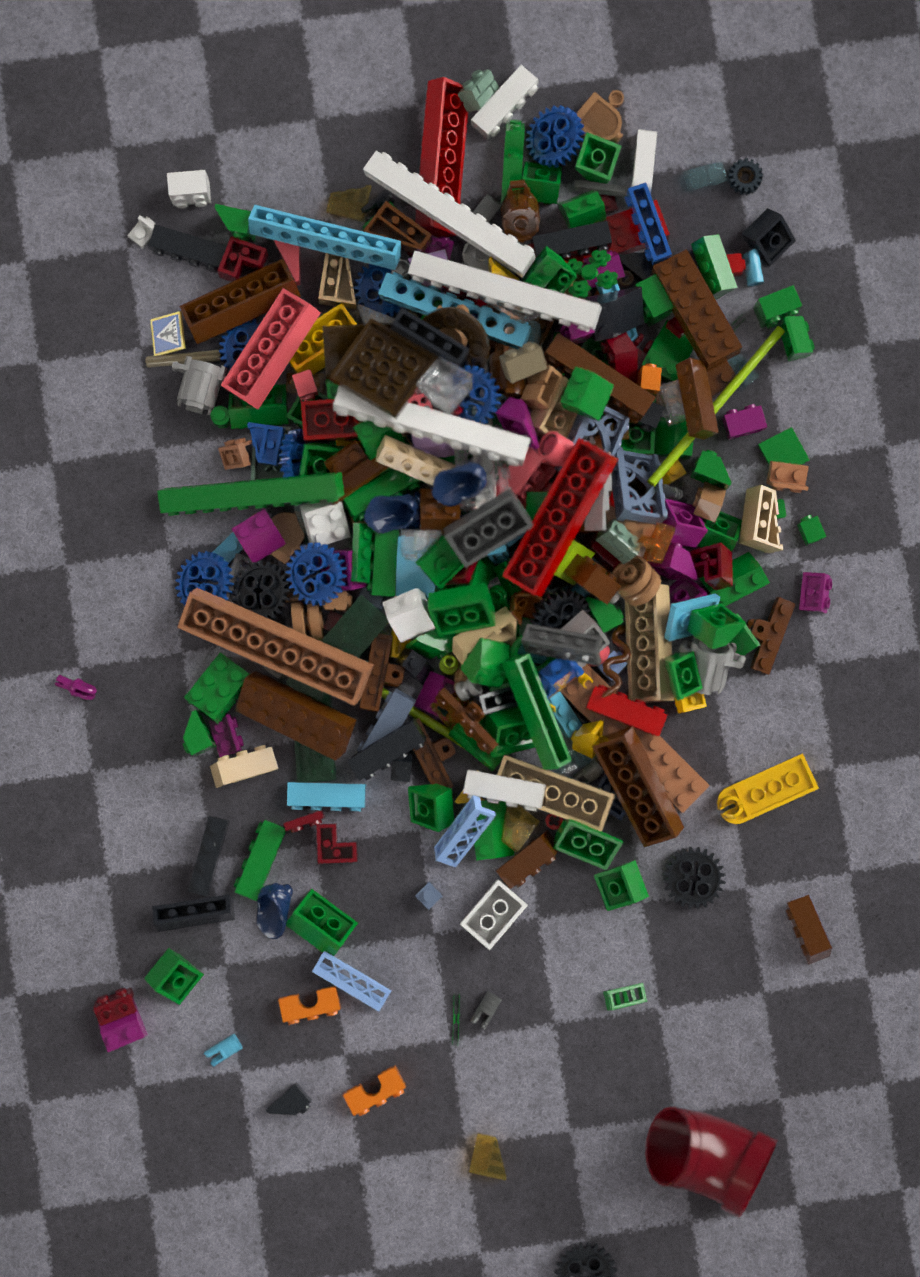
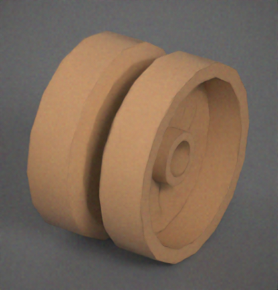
M641 556L630 559L626 564L620 562L612 572L617 577L615 582L621 585L617 592L629 605L639 606L645 604L656 595L660 588V575Z
M301 601L291 602L293 630L307 636L309 630L311 638L323 641L324 623L319 603L316 606H312V602L307 604V612H305L304 604Z

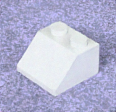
M415 588L382 602L387 619L401 643L435 629L428 611L426 594L420 589Z

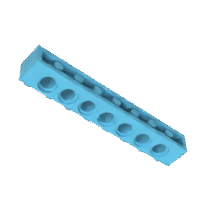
M254 205L248 218L249 231L252 235L396 270L401 257V241L258 205Z
M395 272L393 274L386 273L378 293L380 299L425 316L438 308L433 306L436 300L443 302L442 307L465 305L469 309L470 314L475 313L479 315L477 320L485 329L488 339L514 349H519L523 344L527 343L531 333V326L525 320H513L506 313L500 312V314L492 312L493 310L487 306L478 307L471 300L464 299L462 301L457 299V296L452 293H441L439 289L433 286H428L427 288L412 279L410 281L403 279L401 274ZM400 287L407 288L404 294L397 293ZM417 294L425 295L423 300H415ZM490 320L497 322L492 328L486 326ZM507 327L515 329L512 334H506L504 330Z

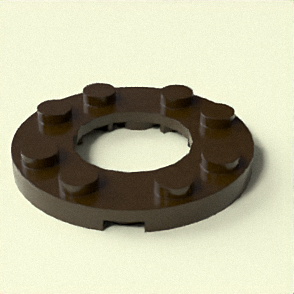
M443 307L431 311L422 319L438 330L455 328L461 331L469 342V353L461 367L465 369V365H469L471 368L478 366V370L484 368L489 356V340L485 329L473 315L459 308ZM437 361L428 373V376L438 382L448 383L446 376L453 377L451 373L453 370Z

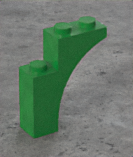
M510 120V122L506 123L501 204L507 195L510 181L522 180L525 123H521L520 120Z

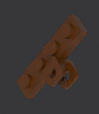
M776 597L767 621L762 619L748 620L747 627L750 629L752 626L750 631L757 641H760L750 666L751 669L766 675L770 674L796 605L795 603L781 597Z
M375 632L373 634L368 663L373 664V668L363 691L359 709L378 712L383 686L398 687L403 681L404 668L388 663L393 636ZM392 674H397L398 678H393Z
M444 687L435 697L438 705L450 713L452 720L459 723L469 737H473L482 751L490 754L497 747L498 743L478 723L485 716L484 711L474 701L464 708Z
M420 718L415 719L427 737L426 741L423 742L425 745L416 751L413 749L430 784H439L453 788L454 786L442 764V761L455 754V749L450 739L444 737L431 742ZM444 745L448 747L446 751L442 750Z

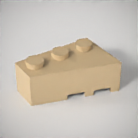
M325 254L318 298L319 304L336 307L342 303L345 308L357 310L348 258Z
M763 485L746 489L739 539L740 544L765 553L783 550V544H780L779 540L781 528L777 524L776 516L779 514L776 490Z
M505 606L495 612V626L462 632L453 637L452 652L459 662L463 664L480 637L508 643L511 650L516 640L517 620Z
M265 745L255 747V751L251 753L244 750L236 753L237 757L229 758V755L217 758L218 762L210 766L216 788L277 770L278 766L272 747L266 748Z

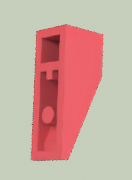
M273 240L296 285L299 286L300 246Z

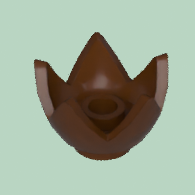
M526 590L518 591L510 598V612L521 625L522 617L535 619L532 613L537 612L534 604L544 599Z

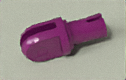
M58 675L56 678L58 682H55V686L70 691L73 697L93 700L96 696V687L83 682L80 678L72 680L62 675Z

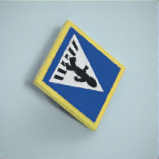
M181 311L150 320L154 356L186 349Z

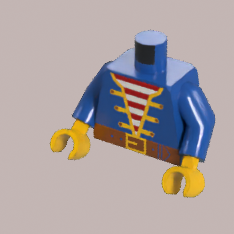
M556 658L539 672V678L548 700L574 681L576 677H578V682L584 688H587L585 686L587 680L593 683V679L584 673V670L575 661ZM550 704L552 711L556 712V707Z

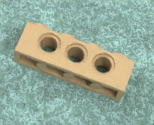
M387 435L384 436L377 449L376 462L433 485L437 473L456 467V465Z

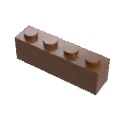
M688 358L676 364L688 433L690 437L705 440L719 433L706 365L704 361Z

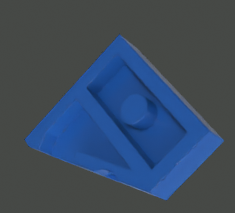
M248 422L247 425L251 432L253 447H255L257 462L278 466L279 454L281 453L280 446H282L285 428Z

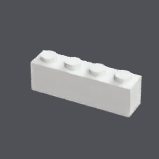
M520 65L471 119V126L487 140L491 136L495 137L499 133L503 122H509L513 117L512 113L516 108L518 110L521 109L526 102L525 98L528 95H534L537 91L538 79L524 66Z
M467 770L463 793L468 794V798H471L473 795L485 797L487 802L498 803L501 800L506 801L507 806L517 807L518 804L525 805L527 810L536 811L537 808H542L546 784Z

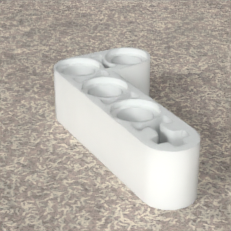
M638 129L631 187L646 182L651 194L657 132Z

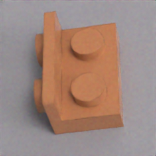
M245 437L237 440L232 439L224 442L225 446L218 448L225 470L251 465L249 453L246 451L245 446L252 444V440H245Z
M770 461L766 483L772 486V489L783 491L784 488H789L791 492L801 493L802 490L808 491V486L805 484L809 466Z

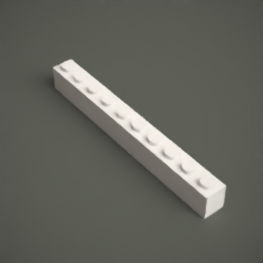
M377 150L363 168L367 177L523 278L535 261V253H533L534 250L526 244L522 246L513 235L508 234L507 236L502 233V229L496 224L490 225L482 215L478 213L475 215L470 212V208L465 204L461 203L459 205L450 194L441 193L438 191L439 188L433 183L427 184L419 174L415 172L412 174L407 171L408 168L402 163L393 162L387 153L382 152L381 154Z
M414 251L408 274L416 282L423 283L425 280L431 282L430 285L436 288H441L442 286L449 287V291L460 294V291L466 292L468 297L474 299L483 297L486 298L485 301L495 305L497 302L503 303V307L515 310V307L520 308L523 313L528 315L537 313L541 315L540 318L552 321V318L560 320L559 323L565 326H570L571 324L578 325V329L589 332V329L595 330L602 309L600 304L418 251Z
M340 386L333 403V410L339 415H351L362 422L368 420L374 422L379 427H392L393 430L399 433L409 432L416 438H429L434 443H446L457 450L463 448L469 450L471 454H483L494 461H507L511 466H523L531 439L409 402L399 417L395 419Z

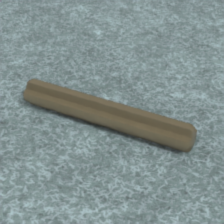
M219 350L147 356L145 361L147 367L170 366L173 362L184 364L186 356L204 362L220 361L221 354Z

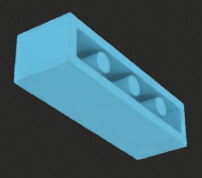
M288 782L287 806H291V810H303V806H311V810H322V807H330V811H342V807H349V811H361V808H365L366 784Z

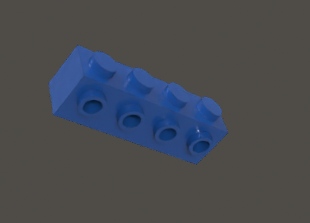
M647 183L628 188L625 201L628 208H632L633 214H631L634 225L639 227L638 237L640 242L645 244V257L647 261H651L652 265L658 264L670 258L672 252Z

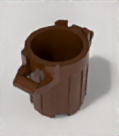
M525 180L510 181L507 195L504 197L501 205L503 230L507 236L508 234L513 235L518 242L530 241L532 236L539 231L540 223L538 201L530 192ZM514 188H524V190L518 189V190L512 191V189H514Z
M503 346L501 350L493 352L488 358L489 373H492L490 379H496L493 385L500 386L496 393L501 394V396L497 397L496 400L501 402V404L495 405L497 407H501L510 397L521 399L528 384V377L514 383L505 378L499 356L504 355L508 350H512L509 349V346Z

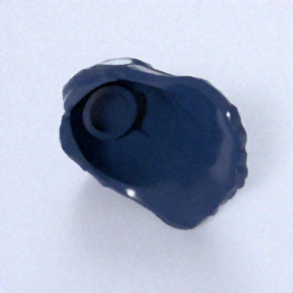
M468 462L437 473L433 482L432 496L439 503L450 507L475 497L487 485L485 469L478 463Z
M409 494L402 496H376L367 505L364 519L368 527H371L377 533L405 529L419 520L420 504L415 497Z
M272 883L264 886L259 891L256 922L260 931L269 939H279L283 936L286 929L291 897L293 895V889L289 884Z

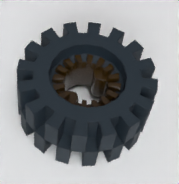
M745 158L744 161L739 159L737 163L733 164L728 173V183H730V188H733L735 193L740 192V195L744 193L749 195L759 188L763 173H761L762 167H758V162L755 164L753 159L748 161V158ZM742 173L749 175L748 181H742Z

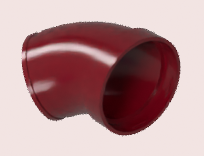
M666 1107L656 1115L649 1128L645 1147L646 1164L651 1177L659 1185L684 1189L708 1197L722 1204L721 1209L740 1218L767 1168L778 1141L760 1131L756 1134L735 1123L710 1114L678 1107Z

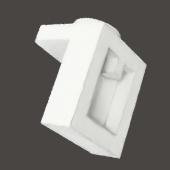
M140 215L138 217L139 222L127 236L144 248L151 239L155 222L147 216L143 218Z

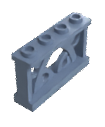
M607 406L603 412L605 415L600 421L577 414L567 439L571 440L575 445L578 438L583 439L584 436L594 435L598 431L603 450L611 451V455L615 456L616 451L622 445L621 439L629 428L630 418ZM608 418H613L616 421L613 431L610 430L612 423L605 426L603 424ZM589 424L591 425V428H593L595 425V428L592 431L589 432L587 430ZM555 466L554 469L560 472L562 467Z
M620 447L614 456L618 458V461L611 472L616 520L624 521L626 519L655 524L659 527L668 515L662 487L663 479L661 478L655 487L647 482L660 466L658 455L625 451ZM637 464L645 465L642 466L640 469L637 468ZM635 477L648 489V492L641 498H639L635 490L628 486V483L632 482Z

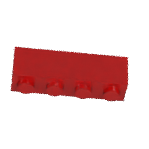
M601 684L598 687H593L585 709L630 727L633 726V728L655 737L660 736L667 718V714H664V709L656 706L649 708L645 706L646 702L635 699V701L627 699L628 695L618 691L616 694L613 693L603 698L602 695L610 688Z

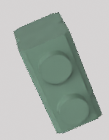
M479 69L471 74L472 78L462 84L463 88L458 93V96L464 102L463 105L467 112L480 110L498 90L499 86L496 80H493L494 77L490 70L482 71Z
M615 519L608 522L606 530L598 532L595 539L622 564H626L630 559L636 557L642 546L640 539L635 535L633 536L622 523Z

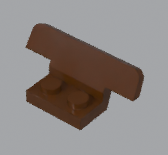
M354 440L324 461V464L331 473L342 472L345 493L344 496L338 498V501L329 503L336 505L389 467L376 462L377 457L370 461L356 440Z

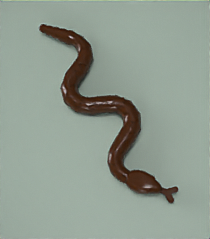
M626 625L618 626L611 635L613 644L624 653L620 656L610 657L603 663V672L615 681V685L602 695L603 698L617 692L622 685L621 677L610 666L612 664L624 663L631 656L629 646L618 639V635L626 633Z

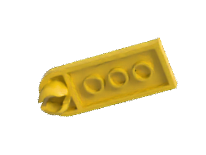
M802 753L724 788L717 797V809L722 810L734 804V808L722 812L720 815L731 824H741L819 789Z

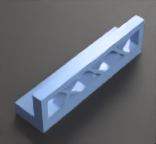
M474 795L471 797L434 846L436 861L457 867L493 820L495 812L481 807L480 797ZM479 814L487 816L485 819L477 821L476 819L479 816ZM477 827L476 832L467 834L466 831L468 829ZM467 840L466 845L457 847L458 842ZM457 853L454 860L447 857L450 854Z
M326 951L322 953L312 971L377 1011H380L391 992L390 989ZM324 958L332 961L334 968L323 963ZM343 969L347 970L349 972L350 978L346 977L338 971ZM360 979L364 980L366 982L367 988L356 983L355 981ZM379 989L380 991L384 992L385 995L382 998L377 994L373 993L372 991Z

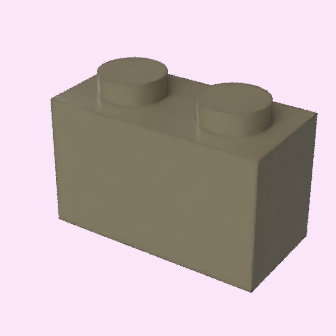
M535 342L525 343L521 348L508 350L504 355L499 356L505 378L511 383L547 369L542 348Z

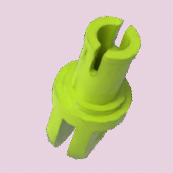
M446 655L440 660L439 668L442 674L452 676L457 671L458 661L454 656Z

